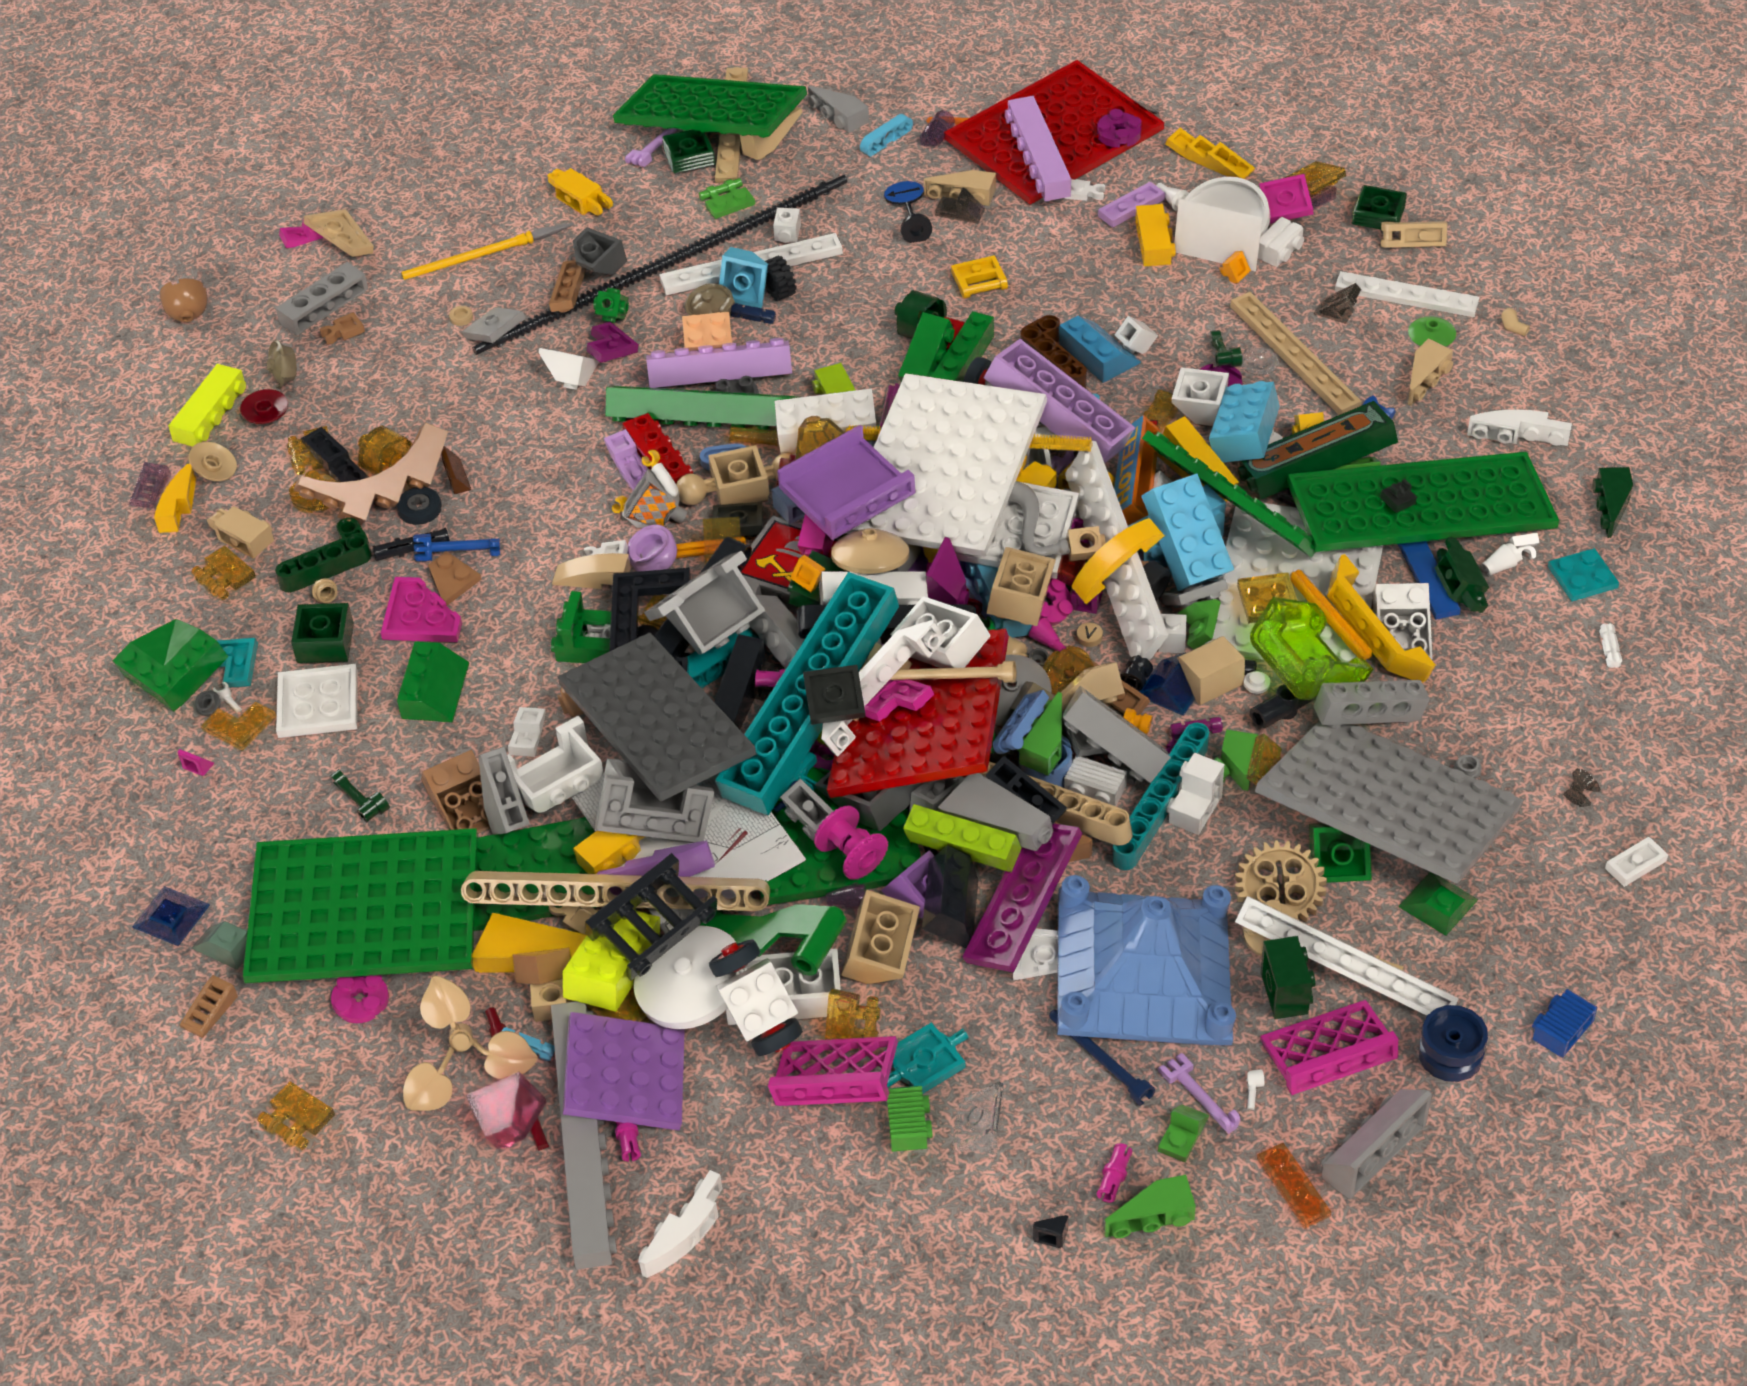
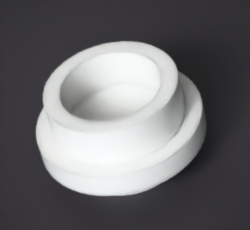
M1260 671L1250 672L1244 678V687L1253 694L1264 693L1270 687V678L1267 674Z

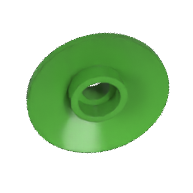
M1439 317L1419 318L1413 321L1408 329L1410 339L1419 346L1429 338L1446 347L1456 338L1454 326L1447 320Z

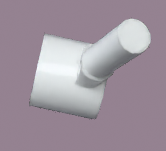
M222 682L223 690L217 691L213 688V691L221 697V701L229 704L236 713L242 710L231 697V691L226 682Z
M1262 1069L1251 1070L1247 1074L1246 1082L1248 1081L1247 1087L1249 1092L1247 1109L1255 1110L1256 1087H1264L1265 1085Z

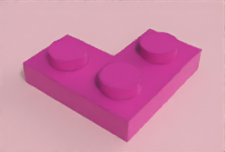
M909 679L889 680L864 707L865 717L881 721L898 705L917 711L925 705L934 693L931 686Z

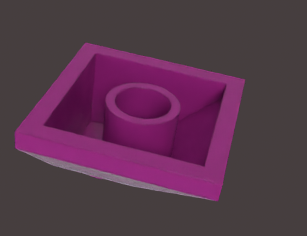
M945 537L926 574L928 598L945 604H967L969 592L966 589V579L951 540Z

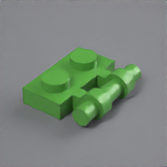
M740 178L726 180L724 184L716 187L712 185L706 187L705 191L699 192L701 201L710 198V200L705 201V206L715 219L756 205L754 197L746 187L737 189L743 186Z

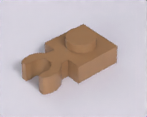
M354 312L333 320V326H324L319 329L321 337H325L327 345L333 344L340 337L345 341L365 332L364 325Z

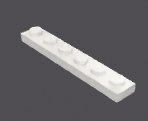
M1340 271L1335 285V292L1475 317L1479 303L1478 296Z

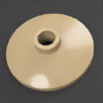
M198 443L191 448L188 455L192 469L208 480H228L237 469L236 459L227 448L217 443Z

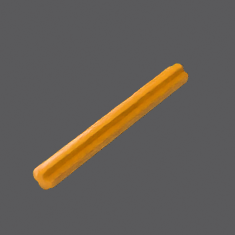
M1298 569L1290 574V581L1361 661L1370 659L1372 649L1303 571Z

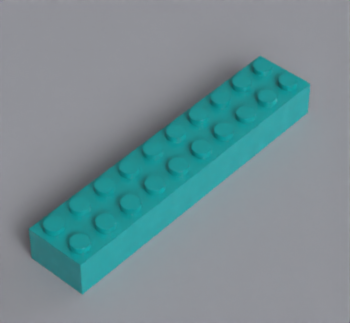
M850 572L846 574L744 734L755 746L756 755L720 772L715 779L722 798L769 816L823 729V723L811 725L803 672L857 665L859 672L869 653L899 608L893 587Z

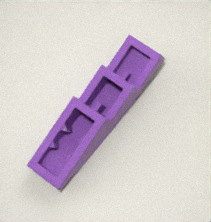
M706 840L655 850L653 856L628 860L623 867L598 871L597 874L644 875L671 853L679 860L678 876L690 877L715 867V862ZM617 886L609 888L610 892L616 896L623 892Z

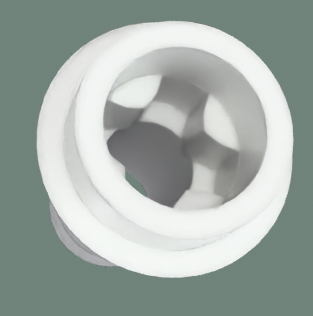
M1512 543L1502 544L1486 561L1481 563V568L1484 572H1488V576L1517 566V562L1521 560V555Z

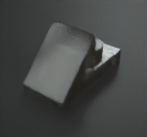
M963 187L957 199L941 198L935 210V216L979 224L985 207Z
M1354 283L1322 299L1313 314L1346 324L1355 310L1353 306L1357 303L1356 298L1361 292V288Z

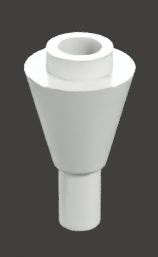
M1162 183L1156 185L1165 192V199L1175 211L1178 210L1179 198L1185 199L1189 194L1186 190L1167 187Z

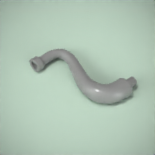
M1016 481L1008 501L1017 502L1023 509L1022 543L1025 550L1041 556H1051L1059 553L1062 555L1070 554L1067 539L1059 540L1056 544L1044 547L1034 544V533L1039 515V501L1035 492L1028 485Z

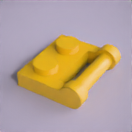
M995 255L951 265L952 276L963 299L970 298L973 294L994 289H1008L1007 278ZM996 278V280H992V281L983 282V283H979V284H975V285L968 286L969 284H973V283H977V282H981V281H985V280H990V279Z

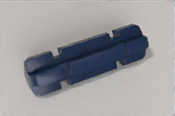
M737 303L731 307L732 317L740 318V316H743V319L758 322L764 320V323L773 324L776 319V312L774 310L766 309L764 311L763 308L748 305L743 307V304Z

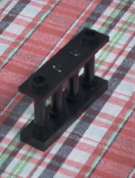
M672 853L585 921V934L592 941L596 940L599 936H605L630 962L627 965V977L631 981L638 975L640 977L645 975L651 969L652 963L700 924L710 922L717 913V898L714 895L703 903L678 877L679 860ZM664 884H670L695 910L684 920L656 894L657 890ZM643 901L649 902L674 927L663 937H660L635 912L636 907ZM627 919L650 942L651 946L639 955L613 929L614 924L619 920Z

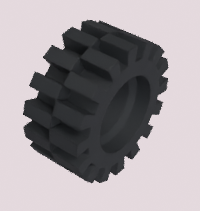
M779 255L766 260L768 270L765 288H767L768 294H771L775 301H780L796 293V280L793 279L794 274L790 271L791 267L787 265V261Z

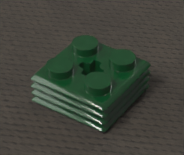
M688 130L662 137L663 149L674 174L715 165L714 151L706 132Z
M1363 185L1353 209L1351 223L1381 230L1382 222H1400L1406 206L1407 193Z

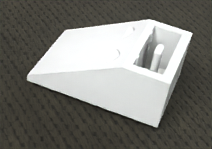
M1429 583L1376 584L1372 591L1374 614L1405 651L1421 646L1427 655L1433 659Z

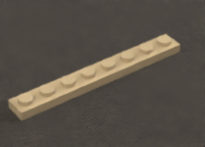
M727 68L725 80L748 82V68ZM719 134L715 183H724V181L729 179H738L741 153L739 134Z
M1251 292L1231 300L1230 307L1338 415L1361 406L1362 401Z

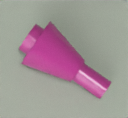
M1047 618L1039 619L1037 626H1031L1030 638L1055 650L1059 655L1066 649Z

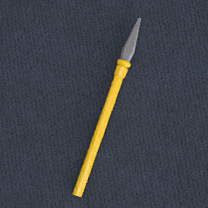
M574 223L539 228L533 232L526 231L525 234L522 233L507 240L402 271L401 274L403 279L406 280L528 243L532 244L535 240L549 237L573 226Z

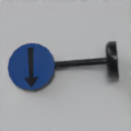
M912 181L895 183L884 192V198L887 202L906 206L909 216L901 224V234L908 243L926 241L932 233L930 219L923 214H914L910 203L916 202L924 195V187Z

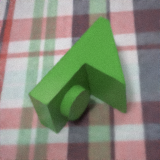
M1218 599L1195 602L1178 612L1179 615H1186V622L1191 625L1187 645L1192 649H1196L1213 639L1221 603Z
M1183 1104L1172 1109L1170 1125L1158 1146V1152L1186 1163L1209 1115Z

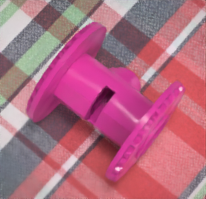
M843 806L831 812L822 821L816 830L814 844L823 852L831 851L837 847L847 856L843 864V873L847 878L855 880L867 876L868 873H871L880 864L888 850V841L882 834L870 835L867 830L856 828L859 822V812L852 806Z

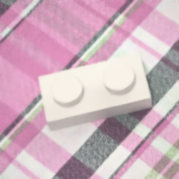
M1647 837L1607 861L1605 869L1625 887L1665 863L1668 854L1650 837Z

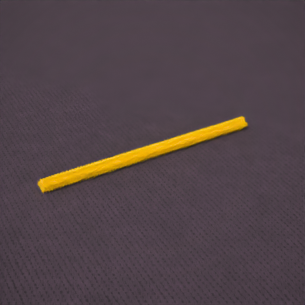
M849 425V428H846V432L853 429L854 425H852V428ZM864 425L863 438L865 440L877 441L881 431L880 426L879 429L877 426L876 429L874 426L873 429L871 426L869 429L868 426L866 428ZM1034 434L1029 448L1091 452L1093 443L1091 437L1089 440L1088 437L1085 440V436L1082 440V436L1080 439L1079 436H1077V439L1075 436L1074 439H1072V436L1071 439H1069V436L1066 439L1065 435L1063 439V435L1061 438L1060 435L1058 438L1057 435L1055 438L1054 435L1052 438L1051 435H1049V438L1046 435L1045 438L1043 434L1042 438L1041 434L1040 437H1038V434L1035 437Z

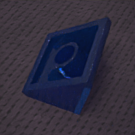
M1182 653L1161 660L1147 679L1143 689L1139 692L1148 697L1150 702L1184 716L1194 702L1195 697L1177 658L1185 654Z

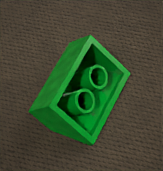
M415 641L397 698L401 719L453 722L468 671L469 661L441 643Z

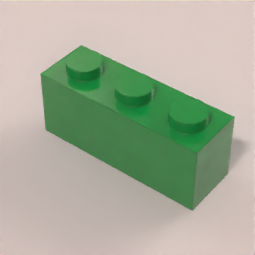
M925 312L922 313L898 374L901 382L905 374L932 376L946 354L948 342L951 343L954 338L955 330L949 319Z

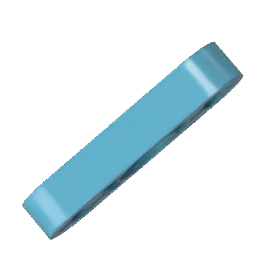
M904 114L897 115L866 135L860 143V150L870 157L887 147V144L891 141L894 142L910 132L913 127V120Z

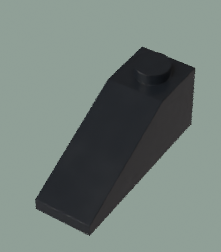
M1005 756L985 776L1049 815L1052 826L1067 810L1065 805Z

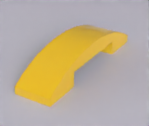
M1150 518L1126 528L1105 543L1088 560L1078 573L1071 587L1085 604L1089 603L1106 588L1102 582L1140 548L1146 553L1165 535Z

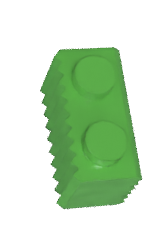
M922 1085L888 1088L890 1093L887 1104L892 1152L927 1149V1139L933 1138L931 1120L925 1121V1113H930L929 1095H923Z

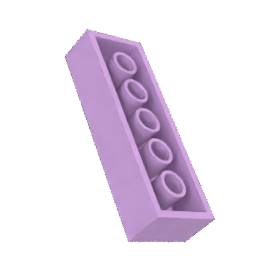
M1021 339L996 355L984 376V379L994 387L1046 394L1047 403L1040 422L1049 428L1052 433L1060 435V438L1063 435V439L1065 435L1066 439L1068 436L1069 439H1071V436L1072 439H1074V436L1076 439L1077 436H1079V439L1082 436V440L1084 436L1085 440L1087 437L1088 440L1091 437L1092 441L1097 442L1104 464L1124 448L1136 428Z

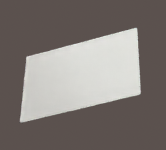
M1179 198L1174 240L1176 253L1223 263L1235 251H1242L1250 270L1256 271L1263 218Z

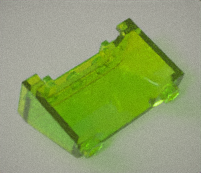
M1272 597L1250 632V641L1256 651L1296 698L1304 700L1317 698L1322 683L1365 682L1374 669L1363 658H1353L1349 663L1341 662L1321 639L1320 634L1326 626V616L1316 603Z

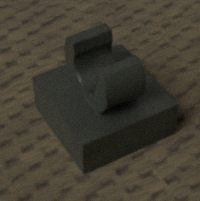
M1406 479L1397 484L1393 483L1390 487L1381 490L1380 498L1395 513L1415 505L1417 496L1411 491L1412 485Z

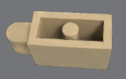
M235 506L228 511L220 508L212 517L207 519L209 526L215 530L218 540L253 559L274 541L272 527L268 522L259 520L248 511H242Z

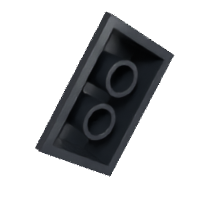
M947 845L929 861L922 923L923 930L964 948H967L974 934L979 881L970 855Z

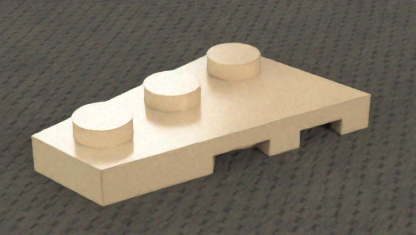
M346 209L304 216L305 225L350 256L359 257L373 253V244Z

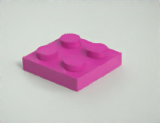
M1304 174L1259 183V187L1265 194L1269 204V224L1275 223L1281 217L1290 220L1314 214Z

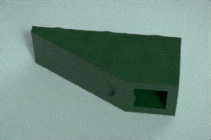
M1629 467L1599 468L1597 478H1593V493H1598L1596 500L1597 511H1602L1600 526L1601 529H1606L1607 538L1612 537L1630 502L1633 481Z

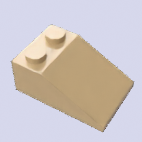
M1005 547L992 586L987 614L994 615L997 618L1018 621L1025 625L1037 626L1056 559Z

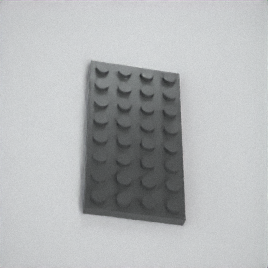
M651 633L557 676L559 685L660 802L756 755L755 746Z

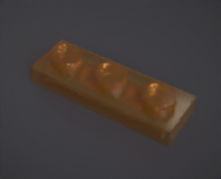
M1284 1142L1257 1154V1160L1304 1229L1331 1217V1210Z

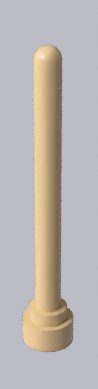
M1003 661L997 667L899 669L890 680L998 677V680H1003L1004 683L1016 682L1017 670L1015 661Z

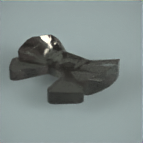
M1577 768L1572 772L1574 781L1570 789L1564 792V796L1570 802L1579 805V807H1587L1591 805V802L1583 794L1584 789L1593 792H1600L1601 789L1598 782L1593 781V777L1586 770Z

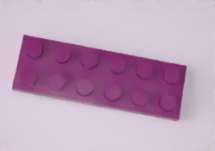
M1055 823L1052 826L1053 833L1050 840L1042 844L1037 851L1021 847L1012 873L1005 871L962 956L966 963L1014 973L1083 834L1079 827Z

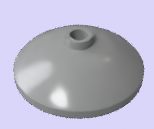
M1014 654L1006 655L1005 661H1015L1017 676L1016 682H1014L1016 686L1008 687V683H1004L1002 680L995 726L1004 727L1014 712L1010 707L1026 681L1034 682L1052 693L1050 679L1046 671L1037 662L1028 657Z

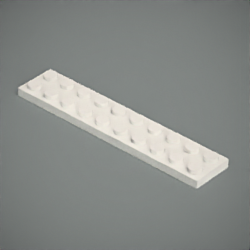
M1092 441L1091 452L1079 451L1070 467L1067 468L1065 476L1071 492L1079 493L1077 509L1080 518L1083 519V526L1085 528L1099 526L1100 534H1104L1107 543L1118 533L1128 528L1097 442ZM1136 552L1104 580V584L1129 650V655L1131 657L1140 655L1142 658H1147L1150 661L1169 635L1138 552Z

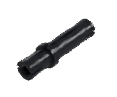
M446 528L425 533L431 534V542L450 541ZM413 537L401 540L400 538H395L393 542L372 547L375 559L379 561L394 556L404 557V554L414 552L415 544H423L424 542H414Z

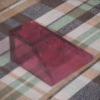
M520 1072L466 1095L467 1101L485 1138L497 1149L511 1147L525 1139L546 1105V1098Z

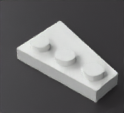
M1035 929L1013 973V980L1058 973V930Z

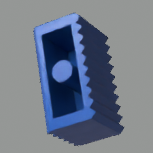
M1566 989L1562 996L1556 994L1548 1006L1549 1011L1545 1015L1540 1013L1536 1017L1532 1028L1535 1029L1533 1040L1563 1058L1594 1022L1598 1007L1569 989Z

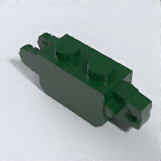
M1452 536L1448 537L1445 541L1448 550L1439 548L1436 552L1439 563L1434 569L1449 598L1455 602L1464 603L1470 611L1483 613L1488 607L1484 594L1489 589V586L1471 552L1464 550L1457 539Z

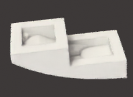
M519 707L513 722L514 733L508 745L510 755L535 757L544 725L545 709Z

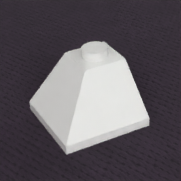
M539 348L538 352L554 379L564 382L563 387L577 390L578 385L586 386L599 361L593 358Z
M1181 367L1172 396V404L1195 424L1213 426L1224 392L1228 386L1229 373Z

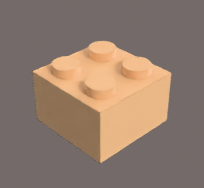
M729 312L682 316L685 348H689V351L698 350V347L711 345L713 348H722L723 344L732 343Z

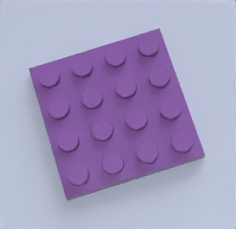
M571 1012L568 1020L563 1115L680 1130L682 1125L685 1029H671L658 1024Z

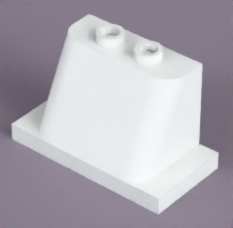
M579 716L555 728L559 746L517 769L513 757L510 754L507 755L523 804L538 813L545 812L573 795L584 791L596 783L602 776V762L588 746L584 721Z

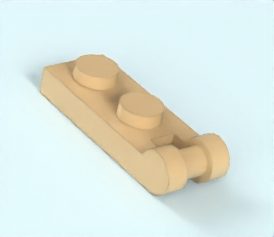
M1446 221L1381 223V230L1383 231L1381 247L1446 246ZM1393 231H1399L1398 239L1392 238Z

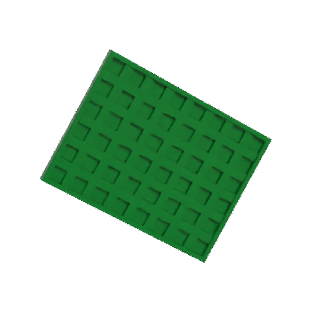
M477 828L257 842L243 969L244 982L260 983L473 969L475 903H470L463 898L461 888L467 876L477 871ZM469 883L470 888L476 892V883Z

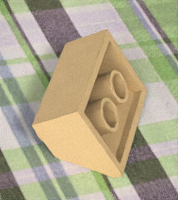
M866 890L858 907L841 976L866 984L902 979L920 907Z

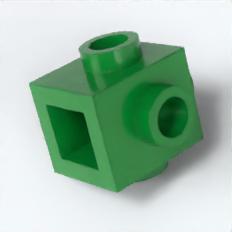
M607 288L606 292L598 291V296L594 299L593 308L595 314L602 317V321L615 323L616 319H625L629 309V298L620 294L621 290Z

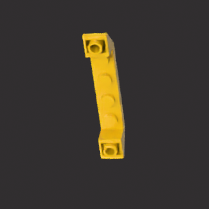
M1345 554L1341 555L1331 573L1327 593L1329 600L1372 649V653L1387 671L1410 680H1421L1422 683L1427 681L1436 664L1421 646L1406 651L1401 647L1352 587L1359 574V570Z

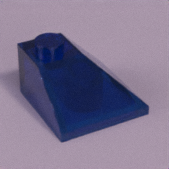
M164 886L132 927L179 946L210 904Z

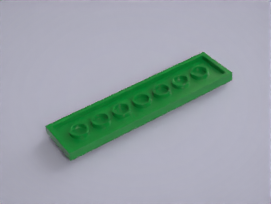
M1147 430L1142 439L1157 453L1188 474H1198L1201 483L1208 485L1217 494L1309 557H1313L1315 554L1314 546L1311 544L1313 539L1297 525L1293 526L1285 517L1276 511H1271L1267 508V505L1257 498L1253 499L1244 489L1227 481L1228 479L1219 472L1212 471L1208 468V465L1198 458H1193L1189 455V452L1179 445H1174L1160 432L1154 435Z

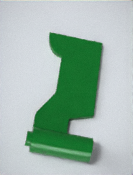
M796 904L764 916L723 914V910H717L715 917L707 924L702 923L699 926L718 928L729 934L737 944L754 939L761 952L757 957H760L780 937L802 938V942L791 958V964L798 972L807 976H813L817 973L846 925L847 919L843 911L836 906Z

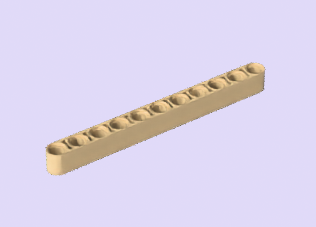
M475 871L467 876L462 885L461 893L466 901L479 904L604 907L617 897L610 892V887L617 886L624 891L643 875ZM678 876L692 891L701 888L708 893V896L705 898H700L703 903L714 895L717 898V910L759 911L764 909L769 901L770 886L762 879ZM475 882L480 884L482 891H473L469 883ZM505 883L510 887L511 891L507 893L501 892L497 884ZM534 884L539 892L530 893L525 885ZM664 884L657 890L656 894L671 909H693L680 895L677 897L667 895L665 890L673 888L670 884ZM562 885L566 888L567 893L558 894L553 886ZM585 885L591 886L595 893L587 895L583 893L581 887ZM730 889L735 892L736 897L732 899L725 898L722 895V891ZM759 890L764 894V897L758 900L751 897L750 892ZM643 901L636 908L654 907L649 902Z

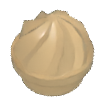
M328 578L316 580L314 586H312V595L320 603H330L337 596V586Z

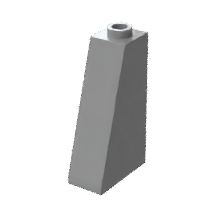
M980 773L968 775L938 806L939 812L1015 834L1021 847L1037 851L1042 844L1047 843L1053 833L1049 815Z

